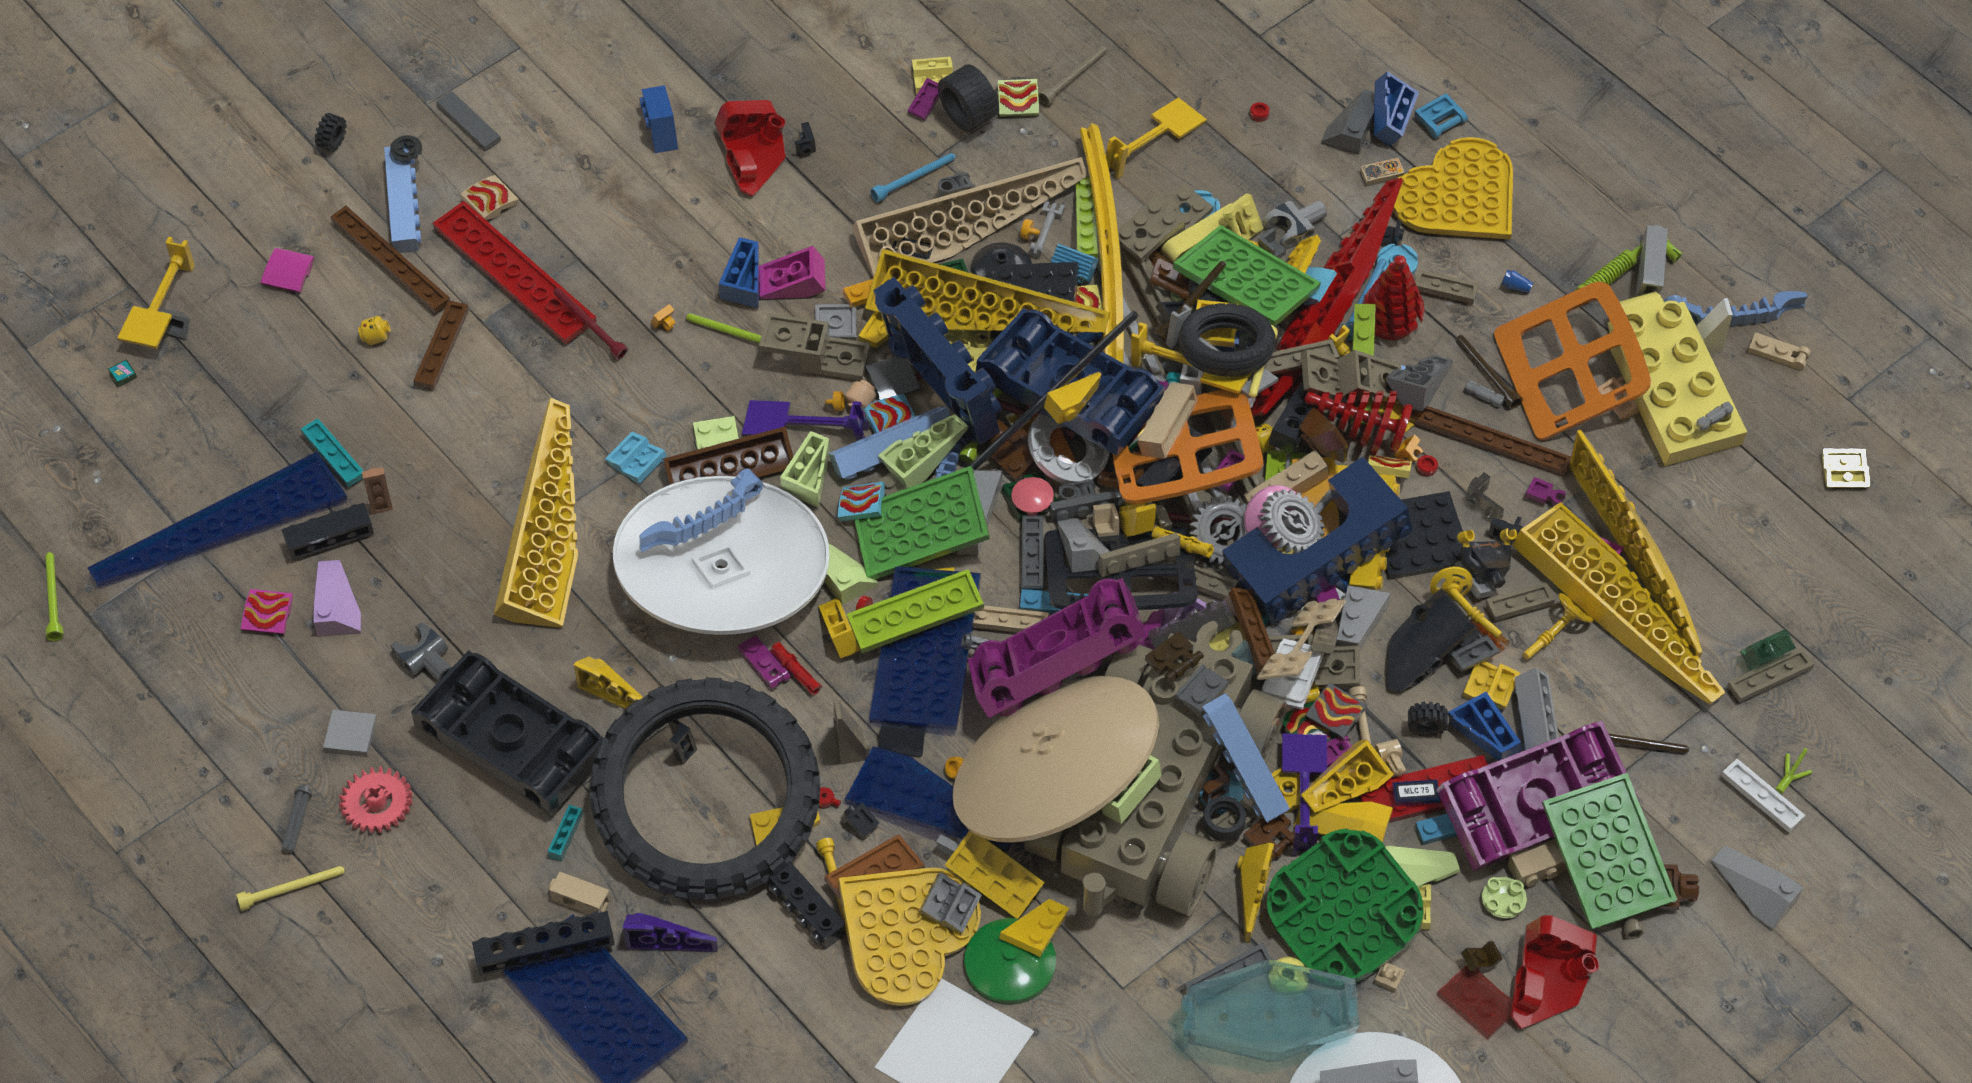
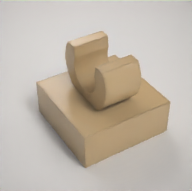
M1387 962L1380 968L1374 984L1396 993L1405 970Z

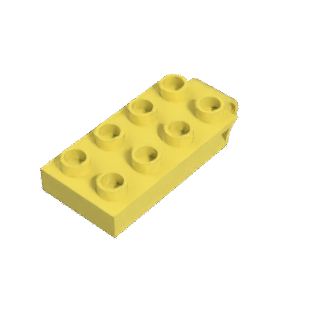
M1657 292L1619 301L1638 339L1651 377L1649 390L1641 397L1634 399L1664 465L1668 466L1742 445L1747 430L1685 302H1664ZM1608 322L1609 333L1614 330L1611 322ZM1617 346L1610 350L1626 384H1628L1632 379L1629 365L1622 347ZM1725 402H1730L1734 408L1731 414L1724 415L1723 419L1711 426L1708 425L1709 427L1701 431L1696 426L1697 419L1702 416L1706 417L1705 414L1717 407H1721V404Z

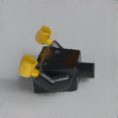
M1507 528L1500 532V538L1504 541V545H1502L1501 541L1470 542L1475 538L1473 530L1460 532L1457 539L1463 546L1458 557L1462 561L1463 567L1472 574L1476 581L1491 582L1494 588H1501L1506 583L1504 576L1510 570L1512 552L1510 541L1517 537V531L1515 529L1510 530L1508 535Z

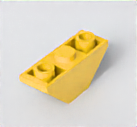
M1141 503L1119 507L1120 512H1117L1119 526L1127 537L1154 530L1155 504Z

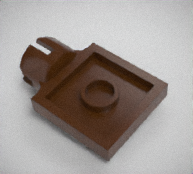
M997 420L1000 432L986 441L989 445L1009 428L1000 420ZM1022 428L991 456L1017 482L1036 464L1029 450L1028 433Z
M1664 864L1677 901L1652 910H1679L1680 902L1697 901L1699 896L1698 875L1682 874L1679 872L1678 865Z

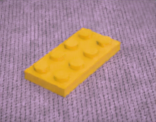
M970 831L945 864L947 868L1017 919L1045 883L990 841Z

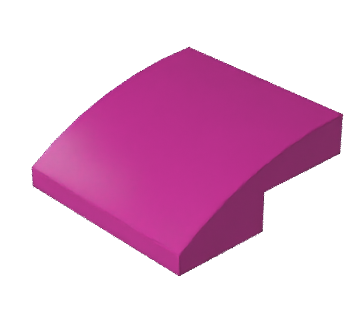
M275 248L266 265L261 283L301 293L305 278L310 275L315 257Z

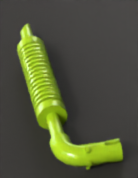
M1667 239L1666 256L1675 263L1676 260L1678 261L1683 253L1670 243V240ZM1643 240L1634 250L1626 249L1612 261L1576 287L1575 291L1594 282H1604L1608 285L1613 283L1637 264V257L1641 254Z

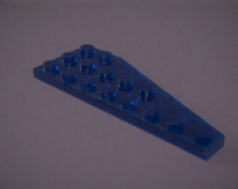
M875 746L872 747L845 797L846 804H854L856 807L863 803L869 811L964 839L969 832L959 819L954 808V786L912 757ZM988 840L1004 852H1008L1013 843Z

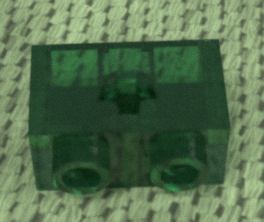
M1784 629L1749 645L1740 653L1749 671L1788 654L1796 649L1787 630Z

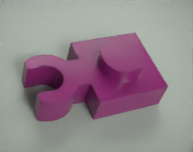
M1534 477L1526 491L1525 497L1544 505L1547 501H1550L1555 506L1560 502L1562 503L1557 498L1565 499L1566 492L1563 490H1553L1554 484Z

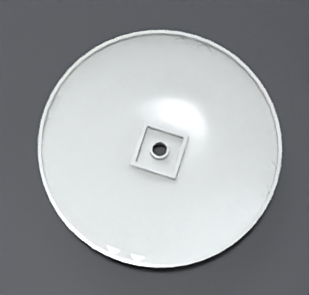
M733 476L693 478L659 489L639 502L622 521L614 540V569L617 579L628 597L640 609L663 623L702 634L727 635L752 632L773 626L793 616L804 608L820 590L829 566V544L821 523L814 513L799 499L778 487L763 482L761 492L746 500L745 512L737 513L736 517L727 519L726 523L718 524L717 528H711L707 533H701L697 538L689 539L687 543L681 542L676 546L662 544L641 552L639 549V535L648 527L660 521L673 523L674 517L677 516L684 524V519L688 514L695 520L698 511L705 515L706 507L711 506L714 510L716 501L719 500L723 504L724 497L726 495L731 497L732 491L735 489L731 485V480L736 478ZM721 565V566H723V567H725V568H722V569H721V568H717V566Z

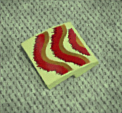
M1037 79L998 80L999 117L1039 116Z

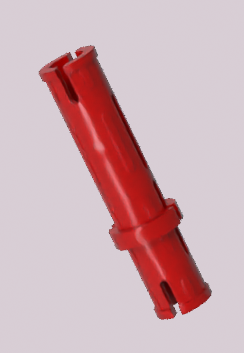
M777 642L771 647L770 652L781 662V666L790 671L812 696L821 691L822 685L797 661V657L787 651L781 642Z

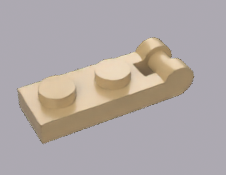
M1756 332L1748 349V353L1798 370L1804 369L1806 365L1805 359L1811 353L1810 349L1805 346L1797 347Z

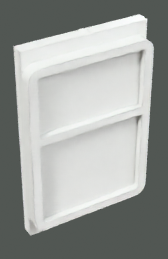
M1283 638L1276 653H1290L1297 642ZM1303 644L1299 651H1312V655L1300 674L1297 676L1266 679L1262 692L1286 701L1289 707L1302 710L1324 652L1311 650L1312 645Z

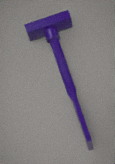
M750 400L742 436H750L786 425L838 426L853 429L855 439L858 441L865 438L863 430H868L869 425L861 402L852 403L850 416L820 417L788 415L790 402Z
M1282 733V773L1300 774V825H1295L1292 857H1297V851H1307L1317 844L1318 826H1310V807L1301 797V794L1309 787L1310 774L1321 775L1327 769V735Z

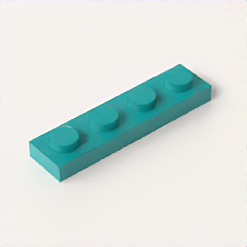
M318 418L301 428L302 435L347 487L363 479L362 472L364 470Z

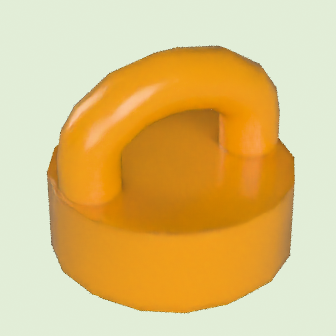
M1026 219L1022 224L1020 237L1029 240L1031 234L1039 235L1041 232L1033 228V220Z
M834 391L833 399H826L825 404H833L835 412H843L845 409L844 393L842 391Z
M962 757L948 758L945 763V772L948 777L956 779L959 768L964 760Z

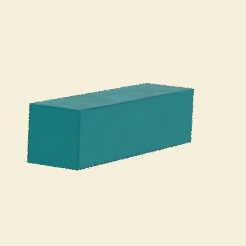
M568 805L548 849L549 858L562 862L583 817L582 808Z

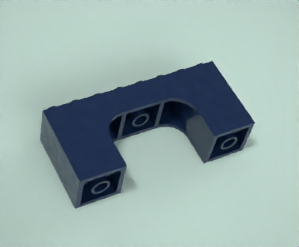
M1361 457L1328 479L1333 503L1347 519L1341 526L1307 549L1296 554L1282 553L1275 549L1258 527H1256L1222 550L1228 573L1233 579L1238 581V585L1242 589L1252 591L1258 609L1263 615H1266L1271 625L1276 621L1283 620L1288 613L1294 609H1299L1306 601L1312 597H1317L1324 589L1330 585H1335L1343 576L1353 573L1358 566L1372 560L1377 553L1390 548L1394 542L1400 538H1405L1413 530L1408 507L1364 457Z

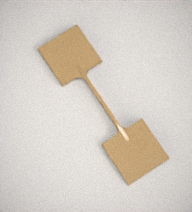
M1329 599L1326 602L1317 603V601H1311L1306 603L1292 624L1293 627L1308 625L1303 635L1290 653H1276L1272 655L1257 679L1299 675L1312 655V651H1299L1315 625L1331 623L1335 620L1346 600Z

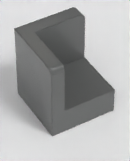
M1272 228L1258 238V244L1260 248L1280 259L1286 255V249L1275 240L1276 230Z

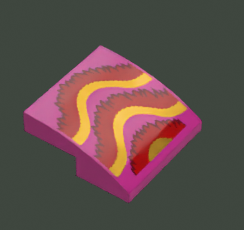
M250 589L244 608L241 630L285 635L288 615L291 613L293 593Z

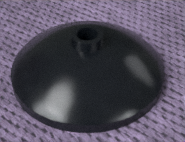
M1005 242L992 243L981 248L975 254L971 264V272L975 275L996 280L998 265L1032 264V261L1027 252L1017 245Z

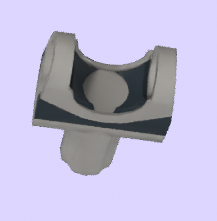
M1288 201L1270 211L1263 219V224L1266 228H1286L1288 231L1280 239V244L1288 249L1297 246L1301 240L1314 236L1316 229L1312 223L1326 217L1327 211L1321 201H1316L1300 210L1292 201Z

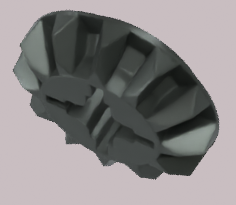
M400 136L391 143L390 153L394 160L398 159L401 163L407 160L410 163L411 159H418V155L422 154V143L414 136ZM405 145L409 149L408 153L404 151Z

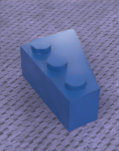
M1388 71L1375 81L1374 136L1391 146L1403 136L1419 92Z
M665 85L642 89L643 97H639L646 128L650 130L655 153L677 150L678 142L674 115Z
M738 238L719 281L720 299L759 308L760 256L757 241Z
M1487 692L1448 712L1449 724L1497 761L1521 752L1520 740Z

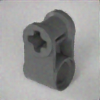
M960 172L939 180L937 198L976 186L971 183L968 172Z
M1087 479L1080 482L1063 484L1059 488L1058 501L1096 494L1094 481Z

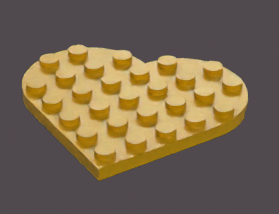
M1474 137L1453 140L1443 149L1440 148L1434 157L1433 165L1409 169L1408 173L1398 177L1403 179V183L1393 212L1407 227L1417 232L1511 240L1513 166L1507 153L1499 150L1495 143Z
M922 868L838 879L854 972L863 989L875 999L897 1006L911 1005L922 1001L939 984L944 972L945 956L962 950L977 932L981 918L979 901L963 933L948 929L918 912L937 874L942 872L958 884L965 883L954 872L942 868Z

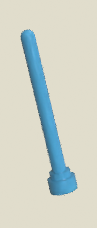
M950 153L885 186L876 185L870 189L872 198L877 203L884 200L889 192L953 161L955 155Z
M1385 259L1378 261L1357 304H1362L1364 295L1367 294L1369 289L1372 288L1371 286L1375 284V281L1381 275L1386 265ZM1354 311L1349 321L1343 324L1350 330L1346 341H1352L1354 337Z

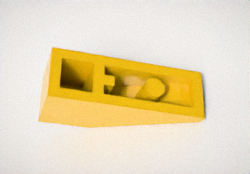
M1097 372L1048 392L1044 408L1058 424L1073 420L1098 389L1102 374Z
M839 598L819 605L840 659L860 651Z

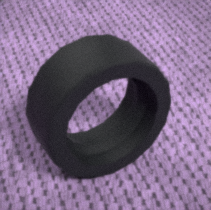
M1219 796L1207 803L1203 812V827L1206 833L1213 839L1219 841L1236 839L1245 828L1246 811L1237 799L1229 796ZM1229 810L1237 815L1238 821L1232 827L1221 828L1211 821V816L1215 811Z

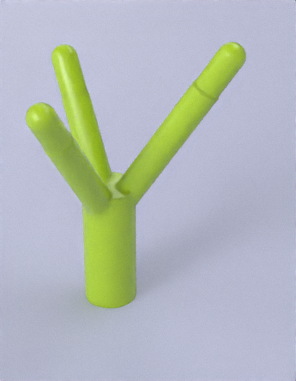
M1807 748L1803 749L1791 770L1790 754L1787 753L1785 755V776L1775 788L1778 793L1783 794L1792 780L1812 774V770L1793 775L1807 753Z

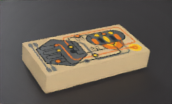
M1399 158L1360 166V172L1366 186L1397 179L1399 176L1405 175Z

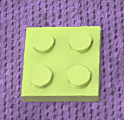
M734 416L693 422L697 449L739 439Z

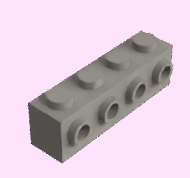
M1533 668L1514 677L1516 684L1515 692L1519 703L1518 711L1522 723L1521 731L1525 742L1524 750L1558 738L1549 675L1538 668Z

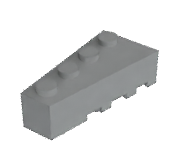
M974 470L988 526L998 493L1002 487V471ZM983 542L958 550L957 555L978 556Z

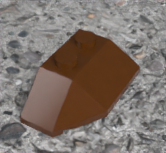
M1311 409L1299 427L1303 432L1300 435L1301 438L1313 451L1316 449L1322 455L1344 463L1347 461L1346 449L1348 448V443L1337 427L1317 409Z

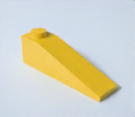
M1273 843L1246 848L1245 855H1240L1237 869L1241 870L1240 888L1245 942L1250 943L1271 869Z

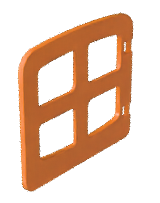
M1604 282L1590 283L1497 327L1494 331L1496 342L1516 390L1523 398V407L1539 440H1548L1569 428L1572 429L1619 407L1623 403L1637 399L1650 388V373L1635 332L1613 290ZM1598 301L1606 312L1614 330L1588 344L1580 345L1568 320L1567 313L1589 302ZM1552 321L1563 346L1564 353L1543 365L1531 368L1524 349L1522 335L1527 331ZM1621 346L1629 365L1632 379L1628 384L1602 395L1589 369L1588 361L1610 349ZM1569 369L1575 374L1584 395L1585 403L1557 416L1550 410L1538 385L1541 381ZM1627 392L1628 396L1616 400L1615 396ZM1567 419L1568 424L1559 428L1556 427L1555 424Z
M1224 389L1197 395L1198 401L1190 416L1216 410L1232 409L1237 425L1231 429L1192 437L1188 422L1186 421L1166 457L1175 456L1180 459L1183 478L1180 480L1138 487L1133 468L1137 465L1161 460L1162 458L1143 456L1141 451L1130 453L1128 443L1117 456L1112 453L1122 499L1130 504L1158 501L1217 487L1258 473L1263 467L1264 460L1248 397L1241 392L1236 394ZM1146 422L1140 429H1144L1146 427ZM1233 441H1241L1245 456L1242 462L1205 474L1199 473L1195 453L1198 450ZM1130 478L1131 482L1124 484L1123 479Z

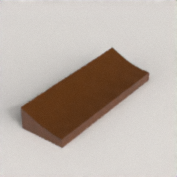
M786 426L661 460L669 485L699 477H736L744 469H750L757 477L785 470L794 456Z

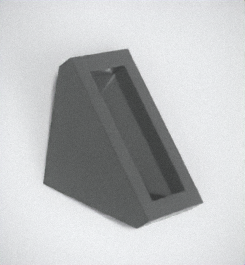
M159 309V312L172 314L165 333L187 339L190 318L181 311Z

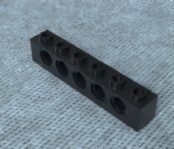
M1303 380L1274 425L1268 443L1291 454L1295 447H1300L1303 441L1300 436L1303 434L1299 428L1311 409H1318V406L1305 403V396L1308 391L1304 390Z
M596 911L587 916H574L565 921H553L543 926L527 927L513 933L504 932L500 936L482 937L477 941H473L472 945L479 976L613 946L615 942L608 911ZM585 930H593L590 933H584ZM563 935H570L568 938H561ZM541 940H548L546 943H538ZM519 945H525L521 949L516 948ZM502 950L501 953L494 954L495 951Z

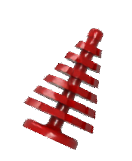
M1398 255L1394 258V263L1392 261L1375 281V284L1371 286L1372 288L1364 295L1362 304H1375V335L1392 341L1403 339L1418 328L1416 318L1418 317L1422 323L1425 312L1424 301L1409 265L1406 263V258Z
M1350 391L1346 404L1341 402L1343 392H1336L1334 400L1328 398L1330 392H1323L1322 396L1316 395L1313 392L1306 394L1305 403L1318 406L1317 410L1322 415L1324 409L1329 410L1328 419L1331 422H1334L1337 413L1342 415L1338 426L1341 430L1344 431L1349 417L1353 418L1349 436L1353 439L1357 435L1361 421L1365 422L1360 439V444L1364 447L1367 445L1373 426H1377L1370 450L1374 455L1379 450L1385 430L1393 433L1390 451L1398 452L1413 405L1405 404L1398 419L1390 418L1397 391L1389 393L1381 415H1378L1384 391L1376 392L1370 411L1365 410L1370 391L1363 392L1358 407L1353 406L1357 392Z

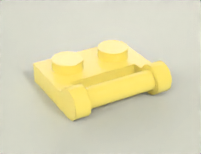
M1246 193L1223 210L1224 218L1228 220L1231 231L1247 240L1264 229L1250 194ZM1235 215H1236L1237 220H1238V222H1239V225H1240V228H1241L1242 233H1241L1240 230H1239L1237 221H1236V219H1235Z

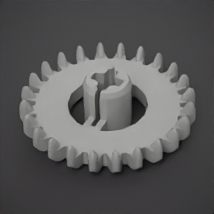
M1282 489L1280 492L1275 491L1272 495H1269L1262 504L1264 508L1261 509L1260 513L1266 514L1260 520L1267 521L1262 528H1270L1266 536L1274 535L1271 543L1280 541L1278 549L1285 545V553L1290 552L1292 548L1293 554L1302 552L1324 536L1322 529L1325 526L1324 523L1320 522L1323 518L1317 514L1319 512L1318 508L1313 507V502H1308V497L1302 498L1301 493L1297 492L1295 494L1293 490L1287 492ZM1286 508L1294 509V510L1291 511V512H1288V511L1286 510ZM1297 531H1299V532H1301L1302 534H1301V535H1298V534H1295V533H1296Z
M1222 495L1218 497V502L1214 497H1211V504L1204 501L1202 503L1204 508L1197 507L1196 510L1200 515H1192V518L1197 522L1189 524L1196 528L1189 533L1190 535H1195L1199 541L1214 545V552L1209 558V562H1213L1217 558V565L1222 563L1224 559L1222 550L1228 546H1222L1215 541H1225L1231 538L1235 533L1236 526L1239 527L1237 540L1247 534L1244 524L1246 503L1239 506L1238 498L1232 502L1231 496H1228L1225 501ZM1227 515L1233 518L1231 521L1223 520L1216 523L1212 528V535L1210 534V525L1215 517ZM1227 526H1230V527H1228V528L1226 529V531L1224 532V534H1220V535L1216 536L1217 534L1220 533V531L1222 530L1223 527L1225 528V527H1227Z

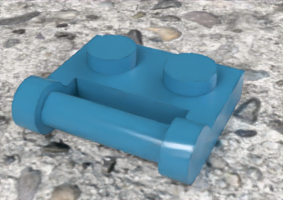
M1446 93L1415 110L1414 114L1435 139L1441 136L1442 132L1468 120L1467 114ZM1451 114L1455 115V117L1439 126L1435 124Z

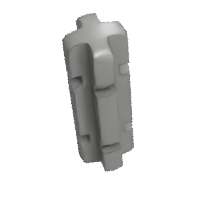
M1471 380L1465 386L1466 392L1470 394L1475 393L1474 396L1488 403L1491 401L1492 405L1496 407H1501L1504 402V396L1498 393L1495 395L1494 391L1482 385L1477 386V383Z
M1730 402L1721 404V407H1717L1705 414L1706 417L1702 416L1697 419L1696 426L1701 431L1707 429L1708 425L1711 426L1723 419L1724 415L1731 414L1734 409Z

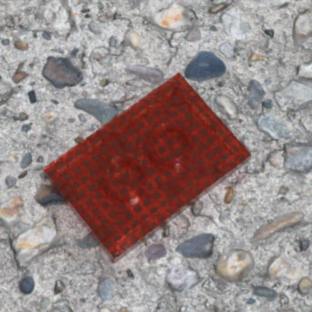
M1467 964L1437 992V995L1488 1040L1511 1019L1513 1000L1482 973L1471 972Z

